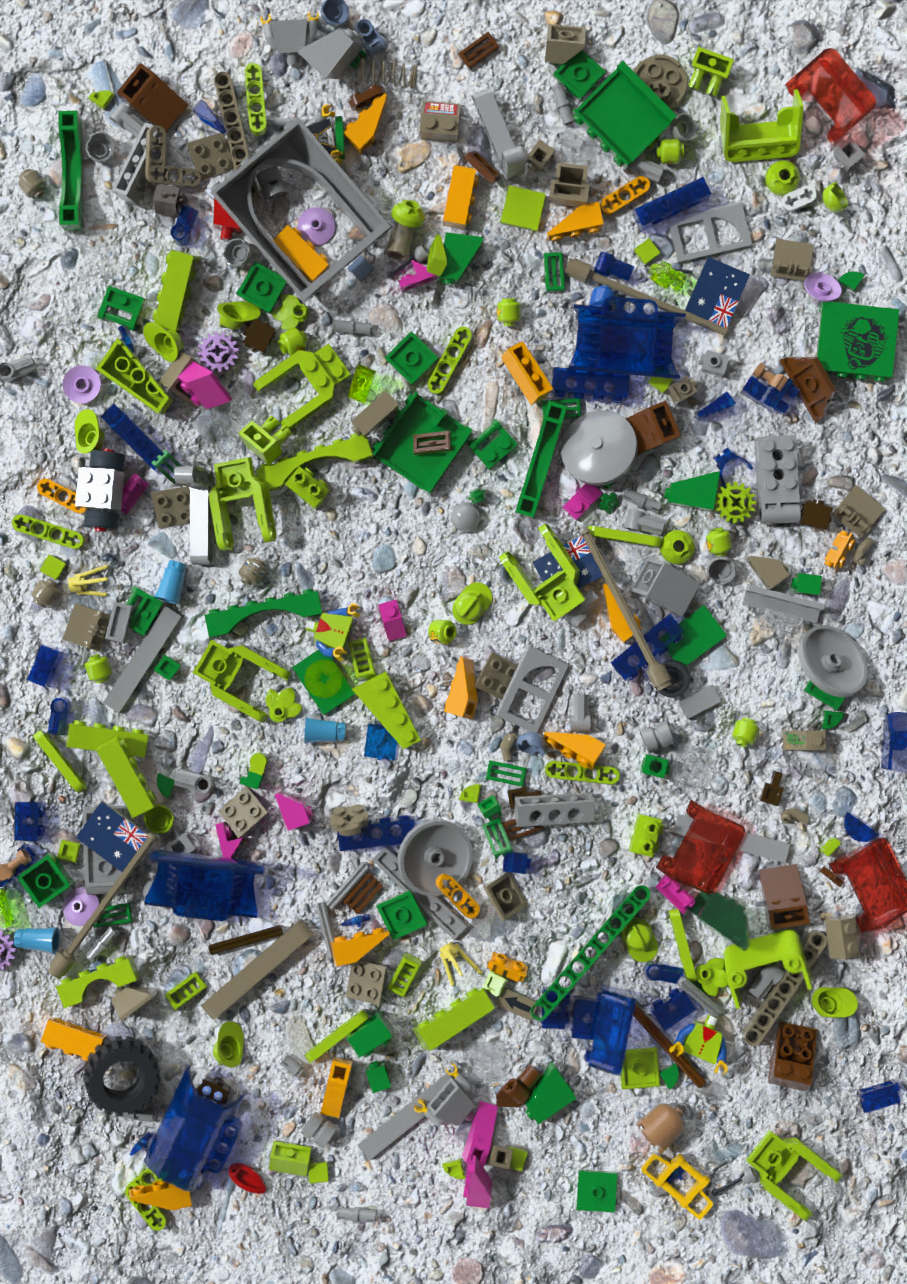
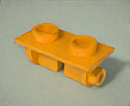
M842 530L841 533H838L832 544L838 548L837 551L830 548L824 559V565L830 568L833 565L836 572L845 565L846 555L855 545V537L851 532L849 534Z
M492 952L491 959L487 965V968L490 969L489 971L502 975L504 970L508 971L506 978L516 982H523L528 970V966L521 961L512 960L504 954Z

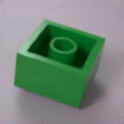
M54 853L46 855L17 876L38 908L45 906L75 884Z
M380 1011L350 1032L346 1039L359 1058L362 1056L367 1058L375 1052L374 1049L379 1045L384 1047L391 1042L393 1028L382 1011Z

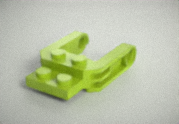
M329 343L314 354L307 351H297L253 383V386L260 393V390L266 388L271 383L275 384L300 366L302 373L309 383L319 393L315 398L282 420L280 423L282 427L285 425L291 430L329 404L334 399L335 386L351 376Z
M246 457L214 464L217 484L212 487L208 496L218 548L221 551L231 550L234 546L227 501L250 497L254 498L258 526L261 528L264 543L275 541L277 532L269 486L261 478L254 476L252 458Z
M545 523L538 530H540L546 540V545L563 571L557 572L535 589L511 552L507 550L499 558L528 603L543 606L553 622H556L586 601V599L577 587L580 573L579 568L552 528Z
M211 639L193 674L210 683L214 697L264 723L268 717L267 713L227 692L226 689L233 682L243 664L244 658L286 681L289 680L292 673L243 645L228 649Z
M769 1130L747 1157L746 1161L759 1171L760 1184H762L764 1189L807 1222L813 1213L777 1183L785 1177L800 1155L823 1174L831 1177L837 1184L843 1175L798 1138L781 1139Z

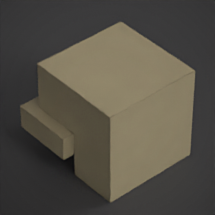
M558 162L555 180L551 179L549 201H552V204L575 207L587 205L590 185L586 184L588 166Z

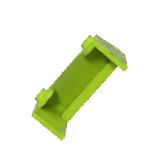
M794 89L793 106L784 107L779 110L776 121L739 125L738 115L730 112L726 97L721 96L720 127L725 159L728 162H741L796 155L800 150L804 110L798 89Z
M785 929L730 944L724 950L723 956L727 981L736 1009L740 1008L743 1003L739 988L745 985L747 981L745 970L782 960L787 971L791 973L803 972L808 990L813 987L814 981L799 935L793 929Z

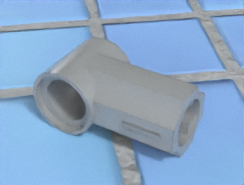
M123 102L109 116L120 128H125L135 138L138 137L144 125V122L135 116V113Z
M640 154L623 171L632 177L643 176L658 184L664 167L646 160V157Z
M31 354L11 362L0 363V378L5 383H12L16 378L37 371ZM11 369L10 375L3 376L4 370Z
M629 509L624 528L660 536L665 519L646 515L639 510Z
M591 589L583 595L586 601L564 615L574 627L578 626L587 617V614L602 602Z
M572 694L570 732H590L589 694Z
M178 769L174 780L175 786L195 790L199 793L209 792L215 786V781L211 776ZM202 779L208 781L207 789H203L201 787L200 783Z
M774 962L762 965L758 976L747 990L762 1000L773 984L775 985L781 980L785 971Z

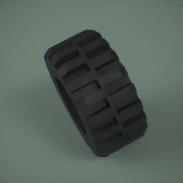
M117 1036L114 1041L107 1039L104 1041L105 1044L103 1046L98 1044L95 1047L96 1052L94 1054L90 1052L87 1057L88 1062L84 1064L83 1068L85 1072L83 1074L85 1089L90 1101L95 1103L96 1108L100 1111L104 1109L105 1113L109 1115L115 1112L116 1116H123L125 1112L128 1115L134 1114L133 1110L138 1109L141 1111L144 1109L146 1102L150 1104L153 1100L152 1094H157V1084H160L161 1079L159 1065L151 1049L144 1045L141 1040L137 1039L134 1041L133 1037L126 1036V1039ZM121 1061L137 1064L140 1074L137 1081L131 1087L124 1090H112L105 1086L103 1081L104 1075L113 1064Z

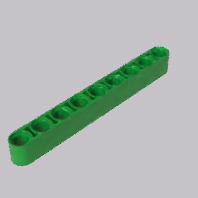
M640 885L633 889L530 1009V1015L534 1020H544L637 914L650 898L651 893L648 887ZM643 890L646 894L645 899H638L636 891ZM625 904H630L633 907L632 914L624 912L623 907ZM616 918L620 921L621 926L619 929H614L611 926L612 919ZM600 933H605L608 936L607 943L599 942L598 935ZM590 947L595 950L594 958L586 956V948ZM575 962L582 964V972L576 973L573 971L572 966ZM561 977H567L570 980L569 987L563 988L560 985ZM550 991L557 994V1000L554 1003L547 1000V994ZM537 1006H541L544 1009V1015L540 1018L534 1015V1009Z

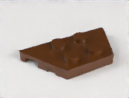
M784 357L780 359V363L815 424L822 421L836 393V389L818 357Z

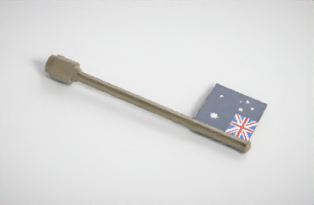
M707 257L686 308L682 310L593 272L591 264L576 258L575 260L569 259L564 271L569 277L583 283L591 279L723 335V337H726L729 333L727 326L750 276L746 272Z
M585 529L581 532V536L563 545L580 570L577 587L580 589L604 577L649 664V670L646 673L654 688L656 687L660 691L672 685L671 677L664 663L659 664L658 661L656 662L590 533L591 530ZM552 552L533 561L542 582H545L557 572L563 571Z
M103 800L75 838L122 873L68 949H60L49 964L50 968L48 971L55 978L60 979L67 974L76 961L74 957L75 951L154 841L158 840L155 834L146 833Z

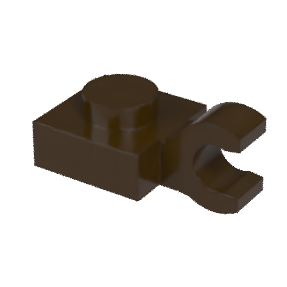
M773 770L771 782H764L759 801L779 806L784 790L783 787L779 786L783 775L781 772Z
M526 787L507 790L511 810L515 809V797L540 796L541 790L527 792Z

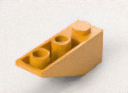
M385 93L381 97L377 96L373 100L372 106L368 110L364 109L358 115V119L354 123L350 122L344 129L345 139L360 154L375 140L387 104V95Z
M599 202L579 206L547 233L546 240L557 242L566 236L575 238L581 236V233L589 232V234L599 232L604 225Z
M605 583L602 588L610 629L624 643L633 636V633L610 588ZM634 614L633 617H634V619H635V621H636V623H637L639 629H641V626H640L641 621H640L639 618Z
M460 656L444 712L473 720L478 703L473 660Z
M557 732L544 733L547 747L560 751L566 758H572L582 767L590 768L591 770H593L602 756L606 745L590 735Z
M381 927L372 929V933L365 934L364 931L354 933V937L346 938L345 935L335 937V941L330 942L334 965L342 966L356 963L390 934L389 931Z
M338 1057L333 1058L320 1114L339 1118L353 1061Z
M178 1176L170 1181H156L152 1185H138L129 1190L131 1201L172 1211L192 1206L187 1177Z

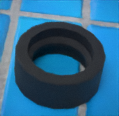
M676 660L663 662L666 669L676 668L682 673L683 683L676 690L664 688L658 692L665 697H678L689 687L691 680L690 672L682 662Z

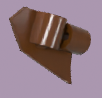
M530 1063L516 1079H510L497 1092V1106L519 1107L525 1104L538 1081L543 1076V1073Z

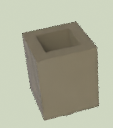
M491 1145L485 1165L509 1170L513 1150Z

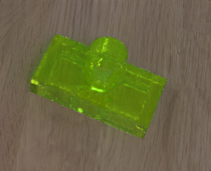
M358 364L347 397L365 404L376 371Z

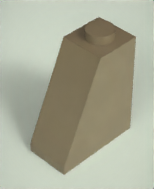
M385 390L351 421L353 425L351 429L358 437L362 435L365 439L396 415L399 410V404Z

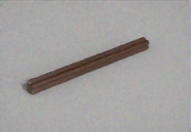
M627 997L622 1002L623 1006L698 1088H701L706 1083L705 1079L682 1054L677 1057L678 1050L676 1048L673 1052L669 1051L673 1044L630 997Z

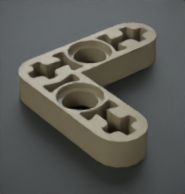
M158 125L150 127L146 134V179L155 184L185 187L197 186L201 181V175L197 170L165 166L166 132L163 127ZM156 130L157 133L160 134V137H158L157 139L155 136L152 135V133L156 132ZM152 143H156V144L160 143V146H158V145L152 146ZM153 149H157L160 152L158 160H154L151 156ZM172 170L175 171L178 176L175 182L171 181L169 178V173ZM151 172L164 173V177H154L151 175ZM191 173L195 177V180L192 182L190 179H183V176H189Z

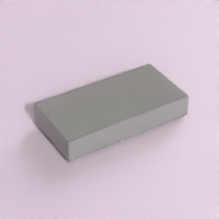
M114 602L105 639L125 644L134 606Z
M712 684L679 701L678 704L686 719H689L716 705L721 700Z

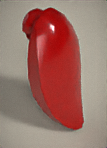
M234 1163L229 1166L228 1174L239 1188L254 1194L266 1192L264 1180L252 1167L243 1163Z

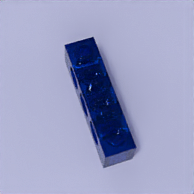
M701 177L635 208L632 216L641 232L709 200L712 193L704 177Z
M554 367L551 382L553 390L550 393H554V396L557 397L573 395V398L585 399V397H592L594 401L611 399L612 403H623L628 398L630 375ZM574 380L576 386L569 388L566 386V381ZM585 383H594L595 389L587 390ZM611 384L614 387V391L606 392L604 385Z
M113 403L100 417L156 473H159L160 471L151 462L153 460L157 462L159 460L157 456H163V451Z
M668 614L643 636L647 643H651L654 646L653 656L657 654L661 656L669 650L667 646L672 641L676 644L684 637L682 633L685 631L672 615ZM660 631H666L669 634L667 641L661 642L658 639ZM637 641L610 662L624 680L629 679L630 681L639 674L638 669L642 666L644 668L649 666ZM631 655H636L639 658L637 666L629 665L628 658Z
M410 815L398 816L399 820H391V817L379 818V822L372 823L370 819L369 825L361 828L363 833L361 840L354 839L353 835L342 836L337 831L339 850L347 851L402 844L406 835L415 827L414 818H410ZM393 825L401 827L399 835L391 833L390 829ZM375 827L382 830V836L379 838L374 837L371 833Z

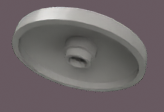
M603 410L589 412L576 419L565 432L561 444L562 460L569 473L582 483L596 486L610 484L623 477L632 467L638 451L637 437L630 423L617 413Z
M819 625L811 628L800 639L798 655L801 666L808 678L819 689L836 697H848L864 686L868 673L865 657L858 645L846 633L832 626Z
M442 819L428 820L414 827L404 838L398 853V868L403 880L414 891L426 896L444 895L436 886L437 877L444 873L453 877L460 885L469 874L473 862V848L467 834L456 824ZM444 879L443 886H446L450 890L452 887L447 883V880Z

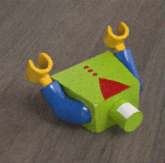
M352 603L349 607L322 613L319 622L308 619L305 630L315 633L314 643L325 657L337 658L340 662L344 660L341 656L343 653L347 654L344 649L353 625V617L350 616L353 615L357 618L360 616L359 613L355 612L356 609L361 608L357 604Z
M708 1014L704 1024L695 1021L679 1030L674 1042L675 1044L669 1049L670 1052H673L676 1048L678 1050L677 1057L686 1052L714 1065L717 1062V1066L714 1068L716 1074L718 1073V1068L723 1069V1076L728 1070L726 1065L727 1048L725 1038L722 1036L721 1031L715 1029L719 1020L717 1017Z

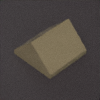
M510 871L483 885L502 922L528 905Z

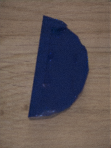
M849 812L845 813L843 818L844 828L850 838L859 842H868L879 835Z

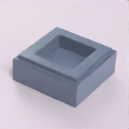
M360 255L347 269L362 283L371 274L374 267Z

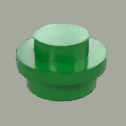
M480 487L471 490L469 492L470 495L467 497L474 504L486 498L484 494L486 491L485 489L480 490Z

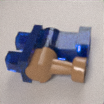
M760 362L740 393L768 409L771 413L776 411L784 415L790 405L784 402L782 398L786 395L794 400L800 390L792 384L794 382L792 379L787 378L783 374L775 375L765 370L766 365ZM761 376L769 383L765 386L757 378Z
M24 844L17 849L16 858L0 865V888L10 884L14 880L13 877L18 876L39 859L28 844Z

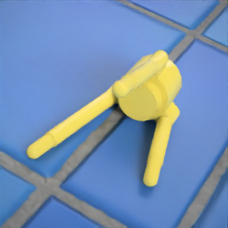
M105 565L81 574H75V577H70L68 579L70 592H77V595L107 596V593L84 590L87 589V584L108 581L107 577L89 580L83 577L108 569L109 566Z
M450 942L439 949L441 952L439 955L443 960L451 986H454V981L448 965L449 961L453 963L460 977L463 976L455 960L458 956L457 952L480 975L482 974V971L460 949L458 944L454 945L453 942Z

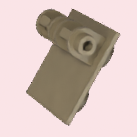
M224 132L187 142L195 169L200 173L201 179L234 169Z
M776 238L770 276L805 281L812 271L811 260L814 244Z
M855 485L833 511L832 515L858 537L862 538L872 528L871 526L885 508Z
M189 487L151 492L158 528L190 523Z
M75 603L63 640L99 652L111 615Z
M491 652L476 681L475 687L502 700L518 665Z
M248 786L244 787L218 810L238 838L244 836L248 830L253 828L255 824L268 814L267 808L262 806Z
M361 960L352 963L346 997L380 1005L383 985L385 983V973L387 971L386 965H377Z

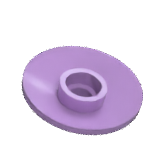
M314 207L301 214L297 229L302 234L301 238L305 242L309 240L313 245H322L333 237L335 221L327 210ZM318 222L319 226L315 228L312 224Z
M812 273L804 281L806 291L820 301H835L841 295L840 284L827 274Z
M84 365L75 366L63 378V391L75 403H88L98 396L101 389V380L97 372L91 367ZM81 383H86V388L81 389Z
M84 887L73 889L67 894L63 903L65 918L73 925L84 926L99 906V899L97 895H87L86 888ZM78 903L81 905L79 910L76 908Z

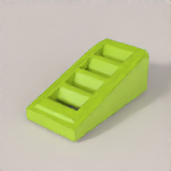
M437 234L429 248L427 272L441 276L447 265V258L441 235Z
M367 638L348 642L357 680L362 681L376 677ZM363 645L365 647L364 649L354 651L356 647ZM364 653H366V655H367V656H363V657L356 658V655H360V654H364ZM368 661L367 664L358 666V663ZM369 668H370L369 671H365V672H361V673H360L361 670H365V669H369Z
M405 952L387 989L404 997L421 966L422 960ZM404 968L412 973L409 974L401 969ZM398 975L408 979V981L399 978ZM394 982L405 986L404 989L395 985Z
M194 972L164 996L176 1011L207 986L198 973ZM194 978V980L200 986L199 989H196V987L190 981L191 979ZM186 983L193 990L192 994L184 986ZM179 988L186 994L187 997L185 999L179 993ZM175 993L181 1002L177 1003L171 994Z

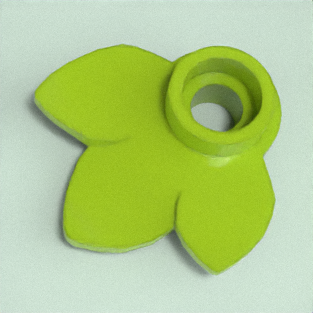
M282 294L281 301L283 306L271 311L273 318L282 322V330L296 328L299 322H304L309 316L307 306L299 303L298 298L290 294ZM301 311L303 314L298 316L296 315L297 312Z
M286 688L279 694L273 689L267 692L265 703L270 709L269 717L272 721L281 723L287 718L296 717L301 712L302 705L294 703L295 692L293 688ZM281 710L282 714L276 715L275 711Z
M722 958L709 959L706 965H699L695 969L697 982L702 984L703 991L707 995L717 996L718 987L729 985L726 971L723 970L725 963ZM703 971L707 972L706 978L702 976Z

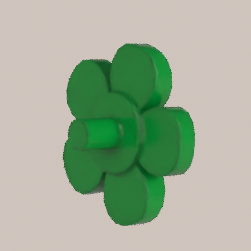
M611 492L610 495L607 493L603 494L601 499L604 502L599 504V508L605 510L608 514L612 513L613 507L617 508L619 505V501L616 500L617 494Z

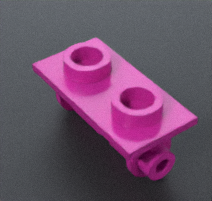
M133 473L123 487L121 511L126 515L149 486V483Z
M664 875L656 888L684 914L688 907L694 905V897L685 889L681 891V886L672 876Z

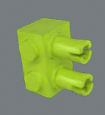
M698 46L691 64L694 72L688 87L700 90L704 75L709 73L712 78L706 93L711 95L714 89L712 96L717 97L722 81L728 80L734 59Z
M272 415L261 426L251 421L238 433L244 445L269 466L283 453L280 448L281 444L292 435V432L285 425L273 436L269 435L271 431L280 425L279 421Z
M299 466L285 485L317 510L330 494V491L327 489L329 485L321 479L319 481L312 477L314 473L308 468L302 469Z
M638 813L628 850L649 857H653V853L657 854L659 847L657 838L658 835H662L664 824H661L662 820Z

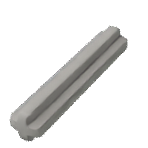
M362 862L327 901L326 904L330 909L334 910L369 871L370 867L365 862Z
M323 901L317 903L316 908L329 958H333L330 942L335 941V935L327 904Z
M683 976L678 980L677 984L713 1016L718 1017L722 1013V1009L686 977Z

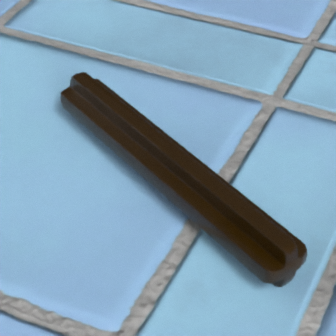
M281 925L210 944L208 946L209 953L215 955L282 936L283 928Z

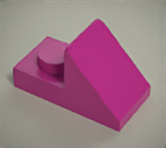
M411 260L415 275L407 274L401 277L402 280H399V286L401 291L404 292L437 280V275L427 272L426 266Z
M584 484L562 508L576 521L603 493L595 485Z
M397 600L378 604L388 641L407 637Z
M225 822L215 824L223 860L228 862L244 837L229 840L231 836L229 825L226 826Z

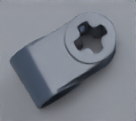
M362 19L357 22L356 30L363 36L362 40L366 42L364 49L371 59L375 58V55L381 50L388 49L385 40L369 20ZM366 27L370 31L363 34L360 32V29Z

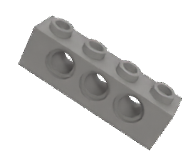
M144 123L112 188V191L119 198L134 205H138L149 183L145 176L147 130L154 125ZM157 130L156 132L152 133V135L155 136L156 139L160 137V134L157 133ZM166 134V146H167V144H168V142H169V140H170V137ZM152 143V146H155V145L160 146V143H158V144ZM157 149L152 150V158L154 160L160 158V152Z
M591 792L515 797V820L518 827L524 828L538 825L586 824L594 822L595 801Z

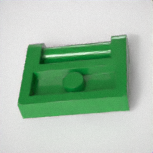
M108 285L97 318L103 321L106 319L128 327L129 330L135 331L145 298ZM108 307L131 314V319L129 320L107 312Z
M494 419L491 422L492 425L477 438L467 443L468 447L488 470L518 445L497 419ZM497 430L500 435L480 451L478 446Z
M134 586L126 604L134 606L139 596L143 597V600L131 618L129 628L145 636L164 603Z

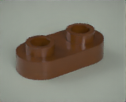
M374 84L363 93L353 94L348 103L353 111L359 110L371 104L377 96L381 97L386 92L382 85Z

